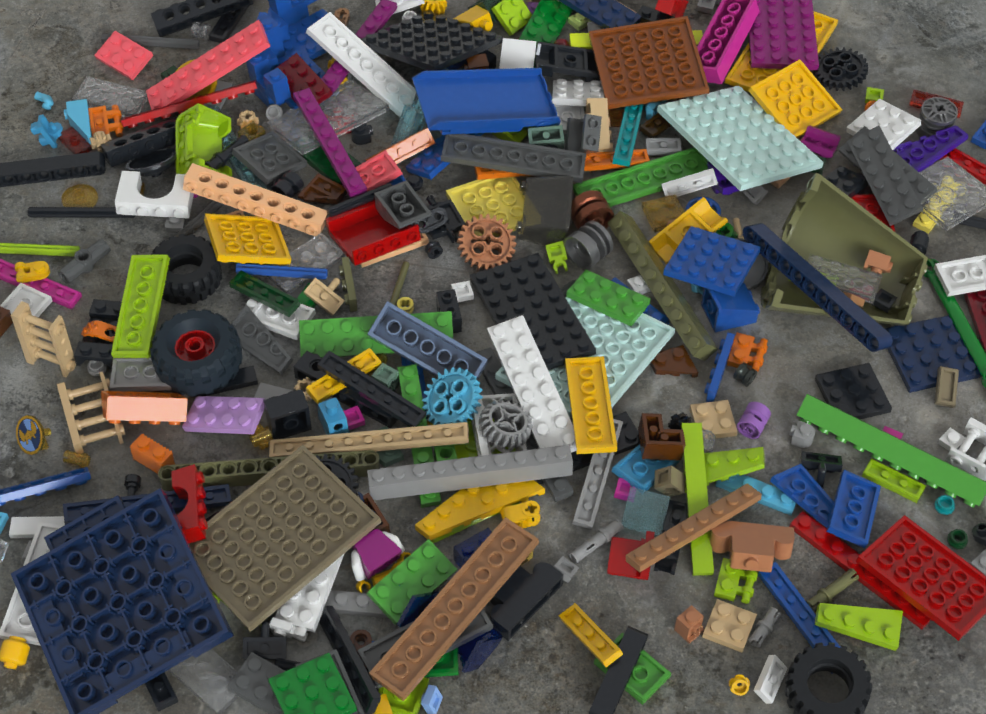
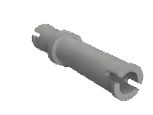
M615 519L605 528L597 530V534L568 553L571 561L577 564L599 546L610 542L614 535L624 529L622 523Z

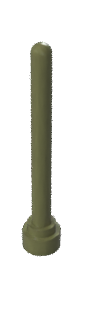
M407 261L402 263L390 299V303L395 306L397 305L410 264Z

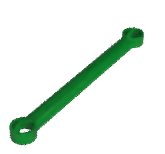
M928 259L926 264L932 267V271L927 269L923 276L929 278L981 373V382L986 388V353L955 297H947L934 270L935 264L939 262L935 259Z

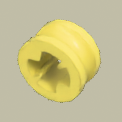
M402 297L397 301V307L409 314L413 313L414 303L411 298Z

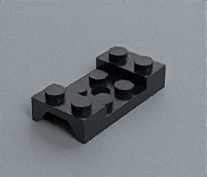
M538 41L535 52V68L542 69V76L552 77L553 73L585 77V82L600 81L593 50Z
M93 299L89 311V322L99 320L117 327L122 302ZM107 330L105 334L112 337L115 336V331ZM95 336L83 337L82 341L78 342L74 354L76 366H81L85 360L101 361L108 368L112 369L113 357L111 352L113 343Z

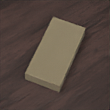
M938 367L935 405L950 408L956 406L958 369Z

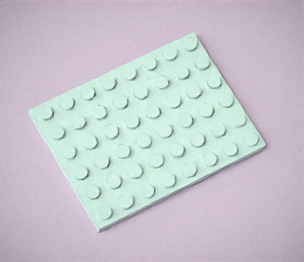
M740 86L658 105L657 112L739 191L817 170L823 166L824 162L808 149L789 130L785 129L784 125L775 122L774 117L767 114L760 104Z
M565 297L596 348V354L589 357L604 356L611 407H613L675 334V328L644 313L640 315L632 326H629ZM565 365L548 371L569 417L572 418ZM502 366L495 373V379L511 387Z

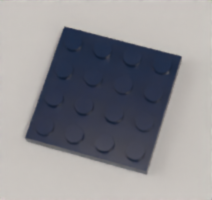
M949 315L913 322L905 326L898 325L884 328L891 334L893 339L892 346L887 349L909 393L936 387L937 372L940 366L958 369V382L981 377V373Z

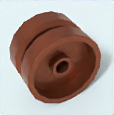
M597 190L581 193L568 206V213L578 230L585 223L592 220L600 223L607 229L609 227L608 222L614 217V213L609 204H607L602 192Z

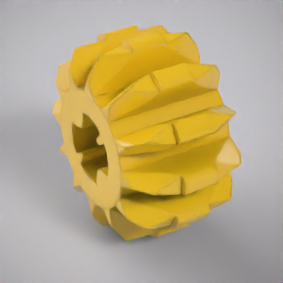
M424 0L425 3L419 5L422 13L424 11H433V13L440 15L445 13L447 2L446 0Z

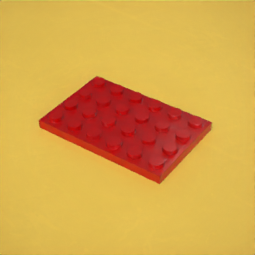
M905 515L862 552L856 560L862 567L958 641L986 614V576Z

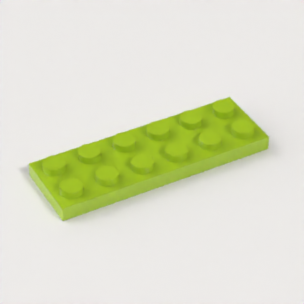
M168 255L131 256L111 352L113 358L151 357L150 348L153 346L152 340L156 332L170 261Z

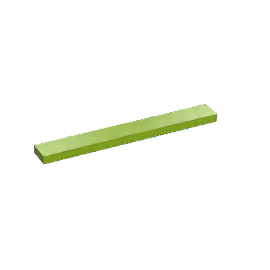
M702 423L681 424L686 444L683 459L688 518L709 506ZM710 531L690 542L692 576L714 574Z

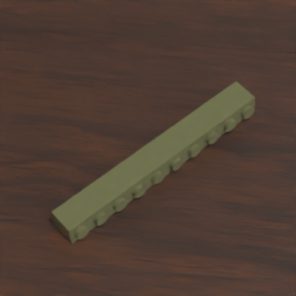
M619 211L608 222V225L692 356L706 361L718 350L717 346L674 280L663 275L664 265L634 219Z

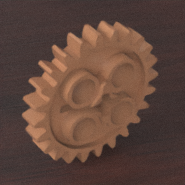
M480 214L478 220L475 216L472 217L471 221L467 220L466 226L462 225V231L458 233L460 238L457 239V243L460 245L457 249L463 250L460 257L466 256L464 262L471 261V268L477 265V271L481 267L487 270L488 268H494L495 266L507 263L508 260L511 261L513 257L511 254L515 253L516 250L514 248L517 243L512 242L516 238V236L511 235L513 229L507 230L509 223L503 225L502 218L497 221L496 215H494L490 219L489 214L486 215V218H483L482 214ZM474 231H479L482 236L475 235ZM495 232L499 234L500 237H494L492 233ZM478 248L481 250V253H476L473 249ZM492 250H497L499 255L494 254Z

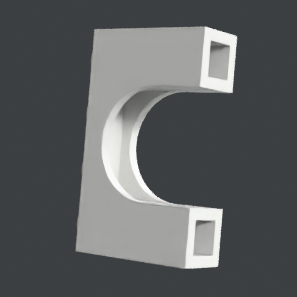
M122 171L115 198L116 213L121 215L189 219L194 193L183 190L184 176L186 174H176L173 189L168 195L156 199L146 198L140 194L142 186L140 172Z

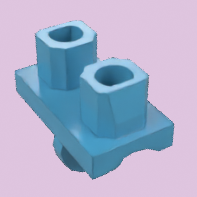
M42 114L38 116L37 122L31 123L30 130L33 135L41 133L39 135V142L42 146L50 144L54 149L58 147L56 140L62 135L63 126L58 122L49 123Z

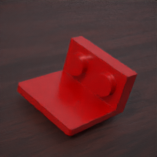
M646 531L645 539L641 538V541L612 537L607 574L648 580L650 567L638 572L626 562V554L654 539L655 532Z

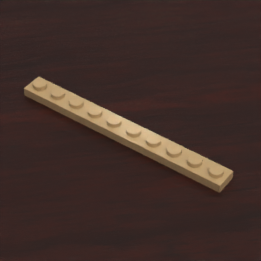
M461 422L270 440L269 458L289 456L302 445L312 454L365 450L376 452L469 443L468 423Z

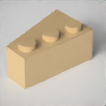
M586 98L585 114L602 116L598 152L613 151V143L610 142L612 132L609 130L610 117H608L607 98Z

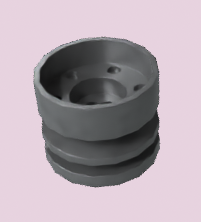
M933 97L924 101L919 114L921 126L916 129L918 136L929 137L935 135L937 131L954 126L958 115L955 104L942 97Z
M592 220L581 226L578 231L569 235L564 240V246L574 264L586 270L611 253L613 241L609 232L600 223Z

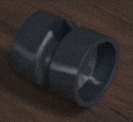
M288 170L271 185L270 191L293 198L294 194H297L303 188L304 183L297 173Z

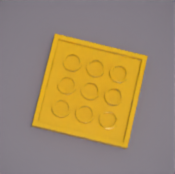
M801 60L751 86L748 90L765 112L773 116L775 122L784 125L785 129L789 130L796 138L804 135L809 125L818 127L842 111L841 107Z
M205 213L204 222L217 261L224 263L290 265L291 256L278 223L257 216Z

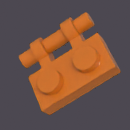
M106 105L88 108L92 137L97 131H104L105 134H110V132L114 131L117 137L123 136L122 131L124 127L120 119L122 114L118 105H113L112 110L107 111ZM108 119H114V123L109 124Z
M737 332L727 365L738 368L739 365L745 362L752 366L751 369H755L758 372L764 362L763 355L767 352L768 340L762 338L760 343L756 344L754 343L755 337ZM754 352L756 353V355L752 357L750 356V353Z

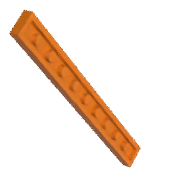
M646 149L633 150L630 167L650 161ZM615 151L586 154L584 171L629 167L612 164ZM474 166L477 180L532 176Z

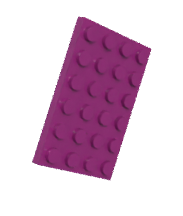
M756 0L760 12L748 33L751 68L783 69L801 60L809 70H818L819 60L812 0Z

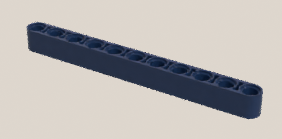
M758 223L744 227L743 237L746 242L760 246V254L868 350L877 352L892 346L893 339L887 330L766 225Z

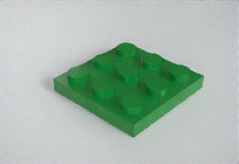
M330 653L268 679V683L283 714H352L357 711V707Z

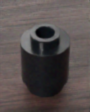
M916 231L911 236L910 244L924 255L927 252L929 237L924 231Z

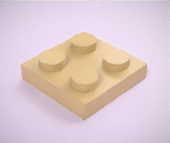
M728 400L690 405L693 423H702L703 440L737 436L738 431Z
M717 599L702 637L743 653L757 614Z

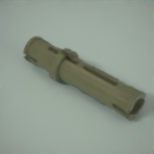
M852 568L848 569L847 572L827 587L820 588L815 596L806 601L807 604L811 605L810 607L814 612H816L817 606L820 603L829 604L832 602L833 597L859 579L858 575L853 577L857 572Z

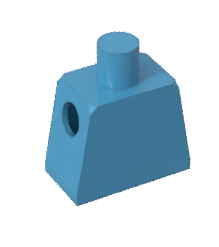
M332 398L318 404V419L326 435L349 433L347 418L337 398ZM336 424H338V430L334 429Z

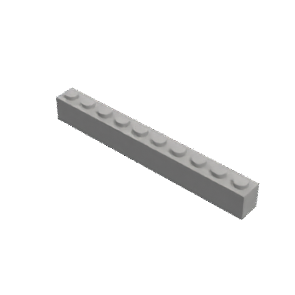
M570 445L372 469L367 470L372 499L382 500L573 475V459Z

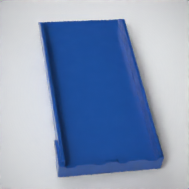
M541 68L422 71L412 77L428 130H441V135L520 132L523 127L557 126L561 122L560 117L557 116L555 105L552 103V96L547 89L548 86L545 78L542 76Z

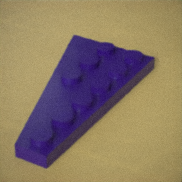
M955 125L937 131L935 135L919 137V140L915 142L908 141L899 144L893 151L921 173L968 139V134Z

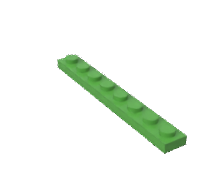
M417 364L397 367L402 397L422 409L424 403L422 401ZM426 417L418 426H428ZM431 447L411 448L414 464L434 462ZM440 492L419 495L421 508L441 505Z

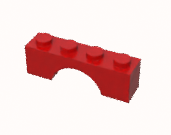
M195 464L171 471L173 489L180 499L188 500L186 507L177 515L188 544L206 539L205 530L208 529V524L204 515L207 513V509L203 499L206 498V493L203 488L205 478L202 471H198Z

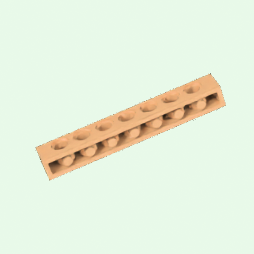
M192 163L184 176L183 190L309 235L319 238L326 225L327 210Z

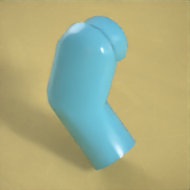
M38 91L35 93V100L43 102L42 108L51 110V106L54 104L52 97Z

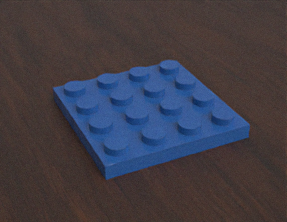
M691 226L664 268L663 275L735 297L759 255L761 247Z

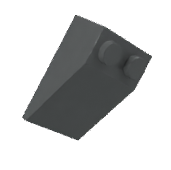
M407 180L374 193L376 210L385 221L398 229L432 216L431 211Z

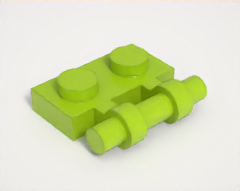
M723 558L714 597L734 602L735 596L738 595L742 596V603L748 604L754 594L753 585L757 581V571L730 568V559ZM740 579L746 581L745 586H738Z

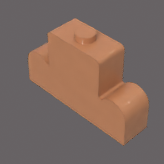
M726 520L710 530L712 551L716 553H726L729 551L730 568L772 572L774 558L787 560L792 555L795 539L793 527Z

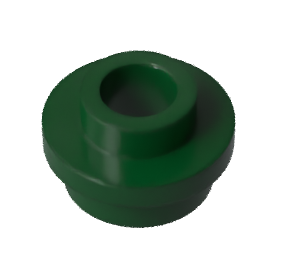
M955 529L948 534L947 542L955 549H963L967 546L968 537L963 530Z

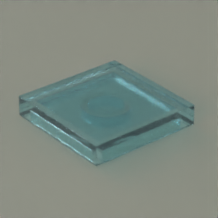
M630 487L622 519L623 527L643 533L652 531L655 532V536H659L662 534L670 496Z

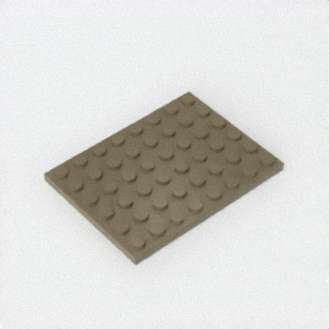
M302 445L207 521L206 539L190 543L189 546L210 590L251 632L379 525L381 519Z

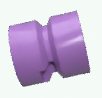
M750 402L737 424V430L747 438H759L771 416L769 408L759 402Z

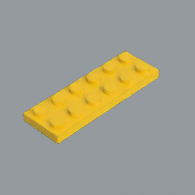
M604 356L565 358L576 453L617 452Z

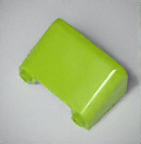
M199 103L181 113L177 117L175 124L176 174H186L191 164L194 163L232 177V169L229 166L225 165L216 170L205 165V161L210 160L214 153L222 151V138L231 132V118Z

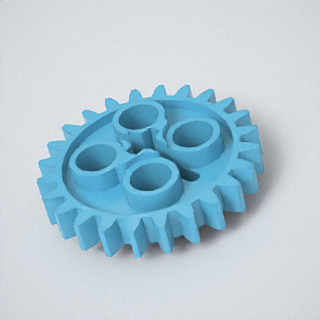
M452 367L451 371L444 369V375L438 372V379L432 378L433 384H427V387L430 388L429 391H424L427 398L422 399L426 403L422 409L427 411L426 417L429 418L428 421L433 425L467 422L468 418L473 420L472 413L478 414L475 408L481 406L478 400L483 398V396L478 394L483 389L479 387L480 382L476 380L477 377L461 367L458 370Z

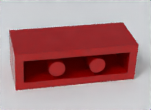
M658 0L655 10L675 18L683 17L689 1Z

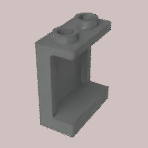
M585 114L583 119L568 118L565 150L586 154L598 152L602 116Z

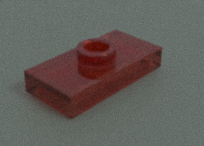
M73 127L61 132L62 135L58 137L73 154L88 153L92 150L91 145Z

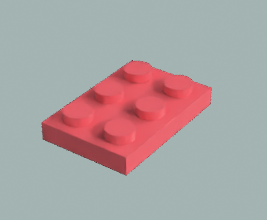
M114 31L94 56L97 60L133 81L154 55L151 51Z
M386 150L355 167L367 187V192L383 186L402 175L400 168Z

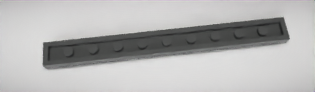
M492 348L476 352L488 359V364L482 374L494 395L514 393L512 387L495 379V373L502 366ZM532 432L526 441L527 450L539 449ZM565 476L542 479L555 502L573 496L574 490Z

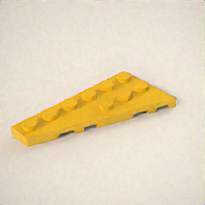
M532 480L461 489L416 523L415 530L431 541L452 532L453 528L461 525L465 527L470 525L471 521L481 518L482 520L497 514L506 506L519 501L524 503L529 500V497L534 495L541 496L545 494V488Z

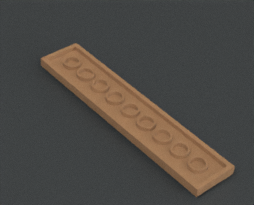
M505 517L369 672L371 678L404 701L539 544V539Z

